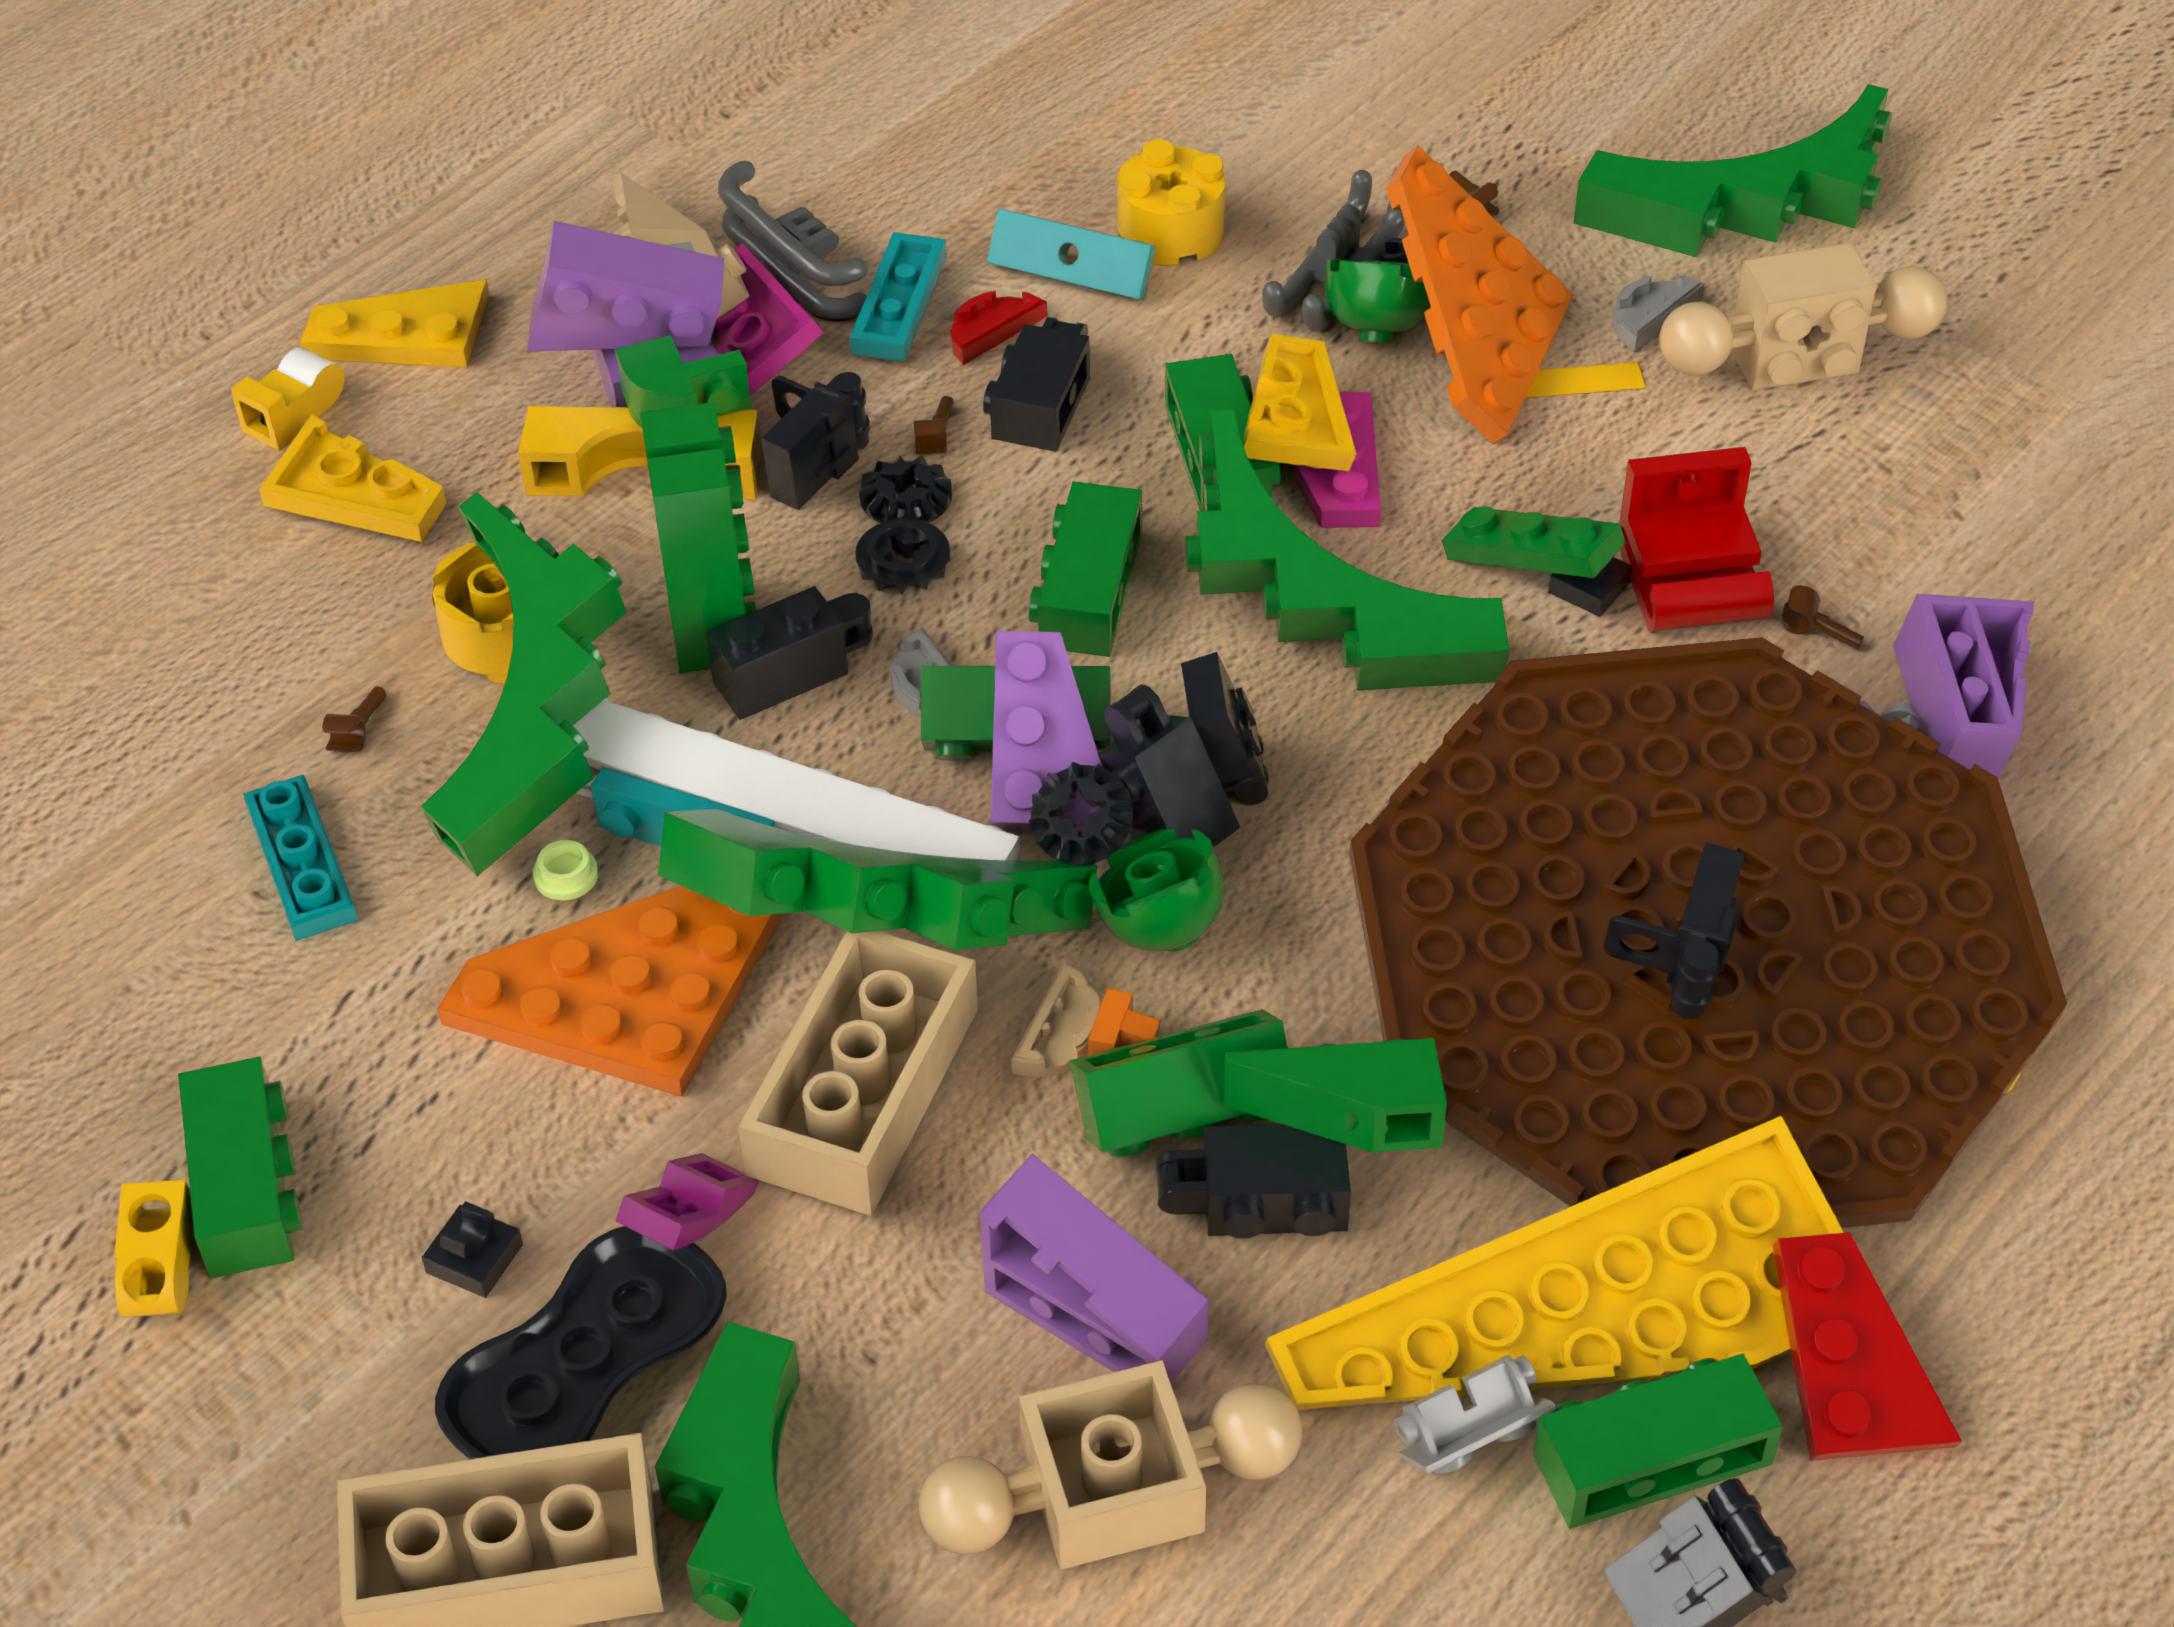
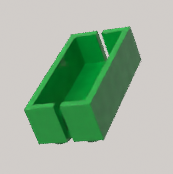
M715 402L640 412L679 674L711 669L705 631L756 610L755 601L744 603L743 596L755 594L750 558L738 559V553H745L749 550L744 513L733 515L732 509H739L744 505L739 468L726 469L725 465L736 463L731 426L719 427Z

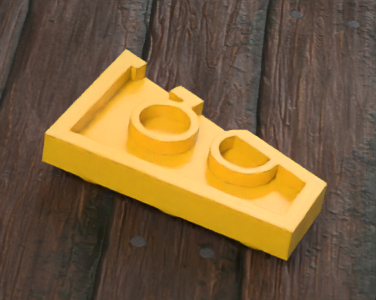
M487 278L313 306L299 342L300 347H304L330 361L467 368L490 296Z
M1271 334L1264 350L1243 439V446L1248 459L1303 465L1314 469L1350 470L1356 456V450L1325 341Z
M312 414L259 489L263 506L419 542L424 540L447 504L442 485L394 459L381 460L366 452L363 442L351 435H347L343 439L328 431L325 421Z

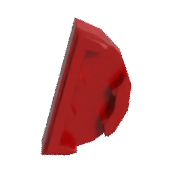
M989 291L969 299L954 313V323L950 329L953 354L962 365L970 362L1020 333L1024 324L1034 325L1048 316L1047 301L1028 292H1022V298L1012 296L996 297V291Z

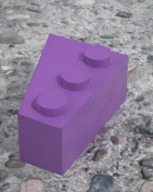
M554 221L532 306L527 352L616 349L671 335L676 347L709 346L722 303L724 258Z
M1917 594L1893 647L1910 703L1921 719L1919 731L1941 743L1938 749L1939 752L1969 770L1976 764L1999 778L2022 734L2027 680L2023 679L2025 661L2030 651V640L2027 639L2028 624L2033 615L2034 601Z
M996 631L991 824L1006 832H1033L1028 821L1031 818L1033 805L1032 794L1038 793L1046 782L1047 774L1058 773L1069 768L1072 762L1096 766L1098 763L1101 765L1061 632ZM1077 791L1073 810L1064 812L1063 816L1060 817L1071 818L1080 833L1084 834L1083 826H1086V816L1096 812L1099 806H1089L1081 793Z
M1033 1153L980 1210L985 1293L1112 1372L1163 1360L1169 1381L1172 1383L1208 1340L1209 1300L1191 1282L1179 1276Z

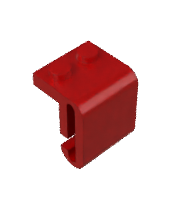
M1746 447L1628 460L1619 520L1626 544L1620 549L1623 561L1633 566L1631 584L1647 629L1650 632L1768 619L1772 616L1774 590L1770 571L1755 572L1753 569L1754 565H1760L1762 551L1744 508L1752 465Z

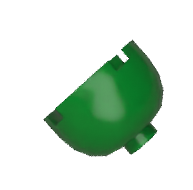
M1327 259L1325 290L1326 300L1331 313L1342 325L1360 329V341L1392 343L1393 332L1413 329L1424 320V312L1431 308L1424 282H1414L1408 263L1368 260L1356 262L1348 261V259Z
M1174 828L1161 829L1136 837L1123 844L1114 854L1106 858L1110 868L1101 876L1100 880L1095 870L1089 878V894L1096 910L1108 929L1129 947L1146 951L1176 952L1184 950L1193 945L1217 917L1223 902V875L1211 840L1201 831L1191 829L1195 839H1178Z

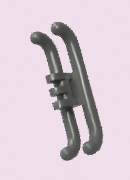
M744 160L726 169L718 181V194L727 206L722 216V228L727 237L737 246L743 243L784 289L813 314L830 320H846L858 316L866 299V294L857 292L843 298L827 297L804 278L800 272L818 284L841 286L862 279L867 272L865 262L862 259L853 258L842 263L830 264L818 259L835 250L839 243V237L832 230L827 229L826 225L818 218H814V215L805 207L797 208L779 218L773 219L759 206L756 197L746 195L740 190V186L754 177L755 168L753 164ZM744 222H745L748 226H750L757 234H759V237H758L750 228H748V227L744 224Z
M1358 170L1352 175L1346 204L1341 207L1336 217L1329 222L1327 228L1318 236L1316 246L1286 284L1282 286L1277 281H1270L1264 285L1262 290L1263 307L1270 316L1275 318L1286 316L1295 308L1316 280L1325 283L1326 262L1328 258L1348 259V261L1356 262L1364 260L1380 261V253H1386L1385 242L1391 238H1398L1405 221L1402 211L1392 210L1389 201L1381 225L1363 248L1359 247L1360 222L1367 210L1373 181L1368 171ZM1311 294L1304 299L1302 304L1303 321L1310 330L1322 331L1334 322L1336 317L1331 313L1326 296L1322 300L1318 295Z

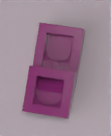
M703 1153L670 1160L666 1165L659 1187L624 1195L615 1221L674 1251L703 1238L728 1220L755 1193L759 1181L747 1177L744 1173Z

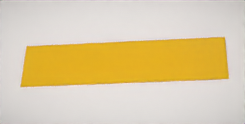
M1638 362L1538 370L1526 398L1644 389L1646 386Z

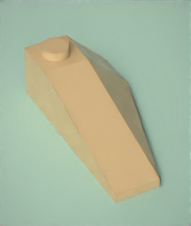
M620 172L612 178L615 200L621 207L617 211L618 218L624 224L620 227L621 236H630V238L661 245L691 242L694 251L697 253L724 258L722 303L717 319L750 296L740 276L747 271L746 267L728 243L720 248L704 229Z

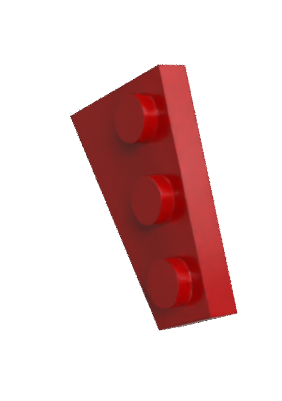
M1850 1232L1779 1238L1772 1247L1810 1461L1954 1448L1959 1445L1962 1440Z

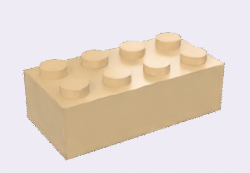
M846 931L738 1125L745 1176L872 1216L978 1011L975 959L880 931L859 933Z
M641 1433L337 1480L341 1618L345 1627H570L664 1611L652 1482Z

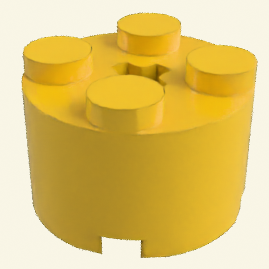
M1163 139L1146 142L1142 147V152L1127 160L1118 172L1117 231L1119 237L1156 245L1152 263L1154 265L1176 266L1180 265V257L1197 254V261L1213 254L1220 247L1225 232L1226 181L1223 171V160L1215 154L1202 153L1190 148L1174 147L1171 142Z
M471 542L448 554L438 564L433 575L432 599L442 644L448 657L458 666L474 673L484 674L488 680L494 683H505L513 649L514 621L510 592L506 580L491 559L474 542Z

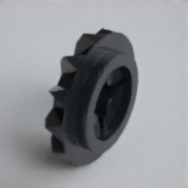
M899 454L895 463L888 464L883 461H877L874 472L862 474L859 499L863 511L878 523L902 518L917 519L930 523L939 518L948 509L952 500L951 479L946 478L942 465L933 464L928 466L923 455L914 461H904ZM906 484L915 485V488L908 487L904 493H900L899 497L896 498V489H903Z
M902 518L879 523L862 535L855 550L856 563L859 566L863 580H873L878 591L885 590L890 586H896L902 595L907 587L913 585L927 590L930 579L944 578L946 564L951 561L950 545L944 533L934 525L917 519ZM893 549L898 555L901 554L906 559L913 558V562L905 563L900 558L893 560Z
M1072 762L1069 768L1058 773H1048L1046 782L1038 793L1032 794L1033 805L1031 818L1028 821L1039 846L1050 857L1061 863L1075 866L1098 863L1114 854L1125 842L1131 830L1134 811L1130 793L1120 778L1099 763L1096 766ZM1077 791L1081 793L1089 806H1099L1096 812L1086 816V826H1083L1085 836L1083 837L1071 818L1060 817L1063 816L1064 812L1073 810Z

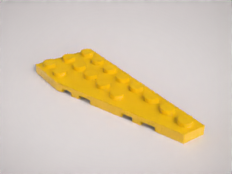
M1782 1116L1272 1335L1266 1339L1265 1346L1297 1411L1418 1400L1448 1384L1455 1387L1458 1396H1468L1462 1377L1499 1360V1358L1505 1355H1509L1513 1360L1523 1355L1529 1360L1537 1378L1535 1383L1528 1386L1529 1390L1628 1382L1637 1379H1661L1681 1373L1686 1367L1702 1359L1714 1358L1720 1361L1744 1353L1753 1370L1791 1353L1772 1246L1779 1238L1844 1232Z

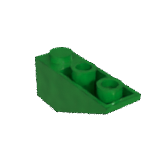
M1434 1038L1394 1039L1384 1042L1341 1045L1323 1044L1312 1047L1269 1050L1253 1049L1224 1053L1223 1099L1225 1107L1372 1153L1443 1148L1447 1100Z

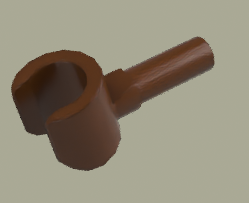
M1456 170L1449 174L1469 195L1478 200L1492 217L1499 213L1498 207L1490 203L1491 200L1498 196V189L1494 183L1488 182L1479 187Z
M943 396L932 420L914 421L916 454L947 452L946 426L954 405L952 397Z
M1802 585L1794 586L1791 589L1789 600L1784 604L1782 623L1787 631L1793 634H1806L1814 629L1858 650L1864 636L1829 619V616L1818 612L1820 597L1814 589Z
M374 687L350 715L326 714L322 729L323 732L330 733V739L326 746L327 751L359 752L363 749L366 734L365 724L387 696L386 691L382 687Z

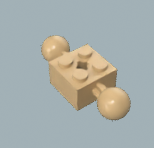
M1852 243L1748 259L1743 261L1735 315L1733 317H1726L1720 309L1704 302L1683 304L1674 309L1663 322L1659 336L1660 349L1665 360L1674 369L1688 375H1703L1714 371L1724 363L1730 352H1732L1752 391L1859 373L1869 325L1880 324L1888 333L1903 339L1923 337L1936 329L1943 320L1947 310V293L1943 283L1934 273L1917 266H1907L1892 271L1883 278L1877 287Z
M1163 1360L1019 1396L1021 1444L1028 1466L1003 1473L997 1466L979 1457L960 1456L949 1459L938 1465L923 1483L918 1502L919 1516L926 1533L937 1545L956 1554H976L997 1544L1007 1533L1014 1516L1042 1509L1060 1570L1204 1533L1206 1484L1200 1468L1220 1464L1231 1474L1244 1479L1262 1480L1273 1477L1285 1470L1298 1454L1302 1442V1422L1295 1405L1284 1393L1268 1385L1250 1383L1235 1387L1224 1394L1212 1409L1209 1421L1185 1426Z

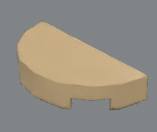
M1062 962L1011 1059L1013 1075L1040 1078L1063 1074L1071 1070L1069 1060L1088 1055V1038L1101 1003L1099 995L1089 985V978L1085 973Z

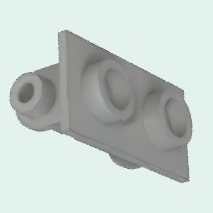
M1505 1355L1499 1358V1360L1462 1377L1471 1403L1464 1407L1461 1405L1455 1387L1449 1384L1403 1406V1415L1394 1419V1426L1404 1445L1410 1447L1399 1452L1401 1459L1427 1474L1431 1472L1434 1474H1444L1457 1470L1469 1463L1473 1458L1472 1451L1494 1440L1498 1442L1511 1441L1531 1432L1536 1427L1535 1420L1539 1416L1556 1410L1554 1402L1529 1391L1528 1386L1535 1383L1537 1378L1531 1363L1525 1356L1522 1355L1513 1360L1509 1355Z

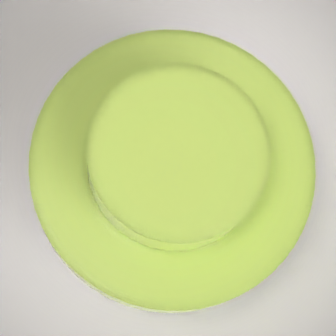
M573 840L552 842L540 851L534 864L533 878L535 886L542 895L550 899L560 901L576 899L585 895L596 884L598 879L597 862L594 856L579 842Z

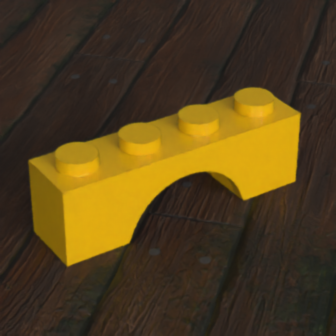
M528 406L518 450L526 496L583 497L598 480L610 473L629 467L648 466L643 429L634 421L628 407ZM741 410L717 416L719 427L731 426L736 463L725 464L726 469L739 468L743 500H755L763 453L758 410Z

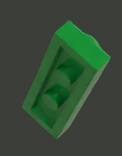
M1488 506L1473 507L1466 512L1453 529L1441 540L1448 560L1595 578L1626 544L1620 523L1595 521L1586 517L1568 518L1542 515L1539 512L1524 513L1497 510Z

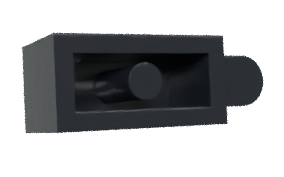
M1047 317L1042 327L1024 324L1015 345L1008 344L1005 348L1001 363V374L998 380H991L985 391L983 411L985 414L990 415L991 439L1057 452L1090 380V339L1087 324L1058 321L1057 318Z
M813 586L705 631L713 684L739 720H742L848 675L847 654L868 645L873 638L870 601L862 594L848 593L827 602L816 586Z
M1143 684L1137 686L1129 694L1105 709L1104 718L1115 742L1100 751L1098 755L1104 768L1120 778L1130 793L1134 811L1132 839L1161 829L1174 828L1178 839H1195L1191 830L1193 829L1201 831L1211 840L1213 847H1215L1241 828L1191 717L1167 715L1158 695L1150 687Z
M1283 1124L1204 1127V1149L1168 1151L1160 1155L1156 1160L1159 1208L1166 1213L1174 1215L1207 1214L1208 1236L1229 1235L1234 1238L1246 1239L1259 1234L1300 1233L1306 1236H1320L1329 1232L1348 1231L1351 1188L1346 1144Z

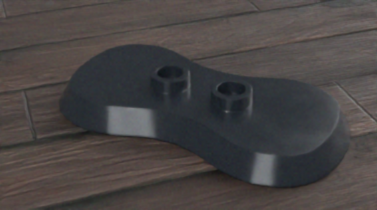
M625 1226L615 1228L600 1235L577 1255L554 1296L539 1312L522 1325L472 1348L457 1359L449 1368L440 1382L435 1396V1415L441 1430L455 1448L469 1459L589 1441L610 1402L624 1385L644 1370L683 1353L705 1337L715 1326L723 1312L727 1298L726 1281L721 1270L713 1259L695 1243L673 1251Z

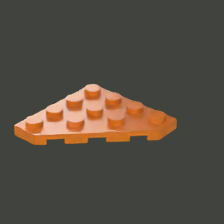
M1417 145L1403 156L1386 191L1392 210H1401L1409 235L1402 239V243L1414 282H1424L1431 308L1425 311L1424 315L1436 354H1446L1454 381L1446 385L1452 406L1494 444L1509 434L1574 294L1564 286L1563 282L1556 275L1546 269L1525 248L1519 239L1512 236L1495 220L1478 200L1469 195L1446 172L1440 163L1434 161Z
M680 885L468 959L437 1008L441 1025L682 1097L783 914L747 916Z

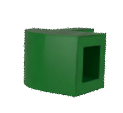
M671 335L615 349L621 393L632 418L641 428L640 412L715 402L717 416L751 408L747 366L740 350L683 364Z

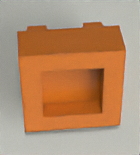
M1107 988L1088 1038V1055L1155 1038L1160 1030V1020L1133 1011V993Z

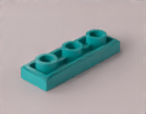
M998 208L987 262L1144 300L1156 245ZM1072 245H1075L1079 255L1078 259L1072 264L1068 259V250Z
M303 774L284 781H275L265 787L243 793L249 815L295 941L358 921L355 906L305 775Z

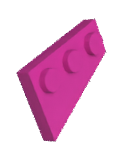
M741 243L735 249V252L746 267L747 271L740 276L750 296L716 320L715 327L717 328L720 344L716 347L719 354L740 350L747 366L751 396L791 360L801 355L823 331L748 248Z
M1342 391L1339 394L1356 450L1352 466L1349 471L1326 468L1314 469L1308 466L1291 464L1296 472V483L1321 528L1380 527L1381 508L1371 392Z

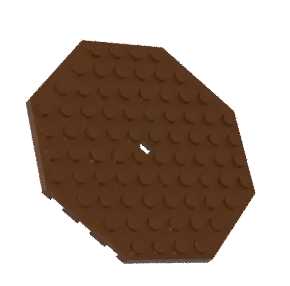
M1763 637L1511 661L1496 677L1494 687L1478 704L1473 703L1444 735L1443 744L1425 764L1420 762L1390 796L1389 804L1371 824L1366 823L1351 839L1349 856L1383 1042L1394 1039L1434 1038L1447 1100L1445 1122L1570 1207L1782 1116L1841 1228L1911 1221L2061 1018L2067 1005L1998 777L1976 764L1969 770L1939 752L1938 749L1941 743L1897 717H1894L1891 722L1887 721L1859 704L1862 696L1817 670L1813 675H1810L1783 659L1784 650ZM1705 842L1746 853L1734 893L1736 898L1734 907L1737 908L1736 916L1738 920L1723 973L1719 972L1710 1003L1699 1017L1685 1019L1678 1016L1672 1009V984L1666 982L1668 973L1616 959L1606 954L1603 947L1610 919L1614 916H1624L1679 932ZM1626 934L1621 937L1624 944L1633 950L1645 953L1659 950L1656 942L1646 936Z

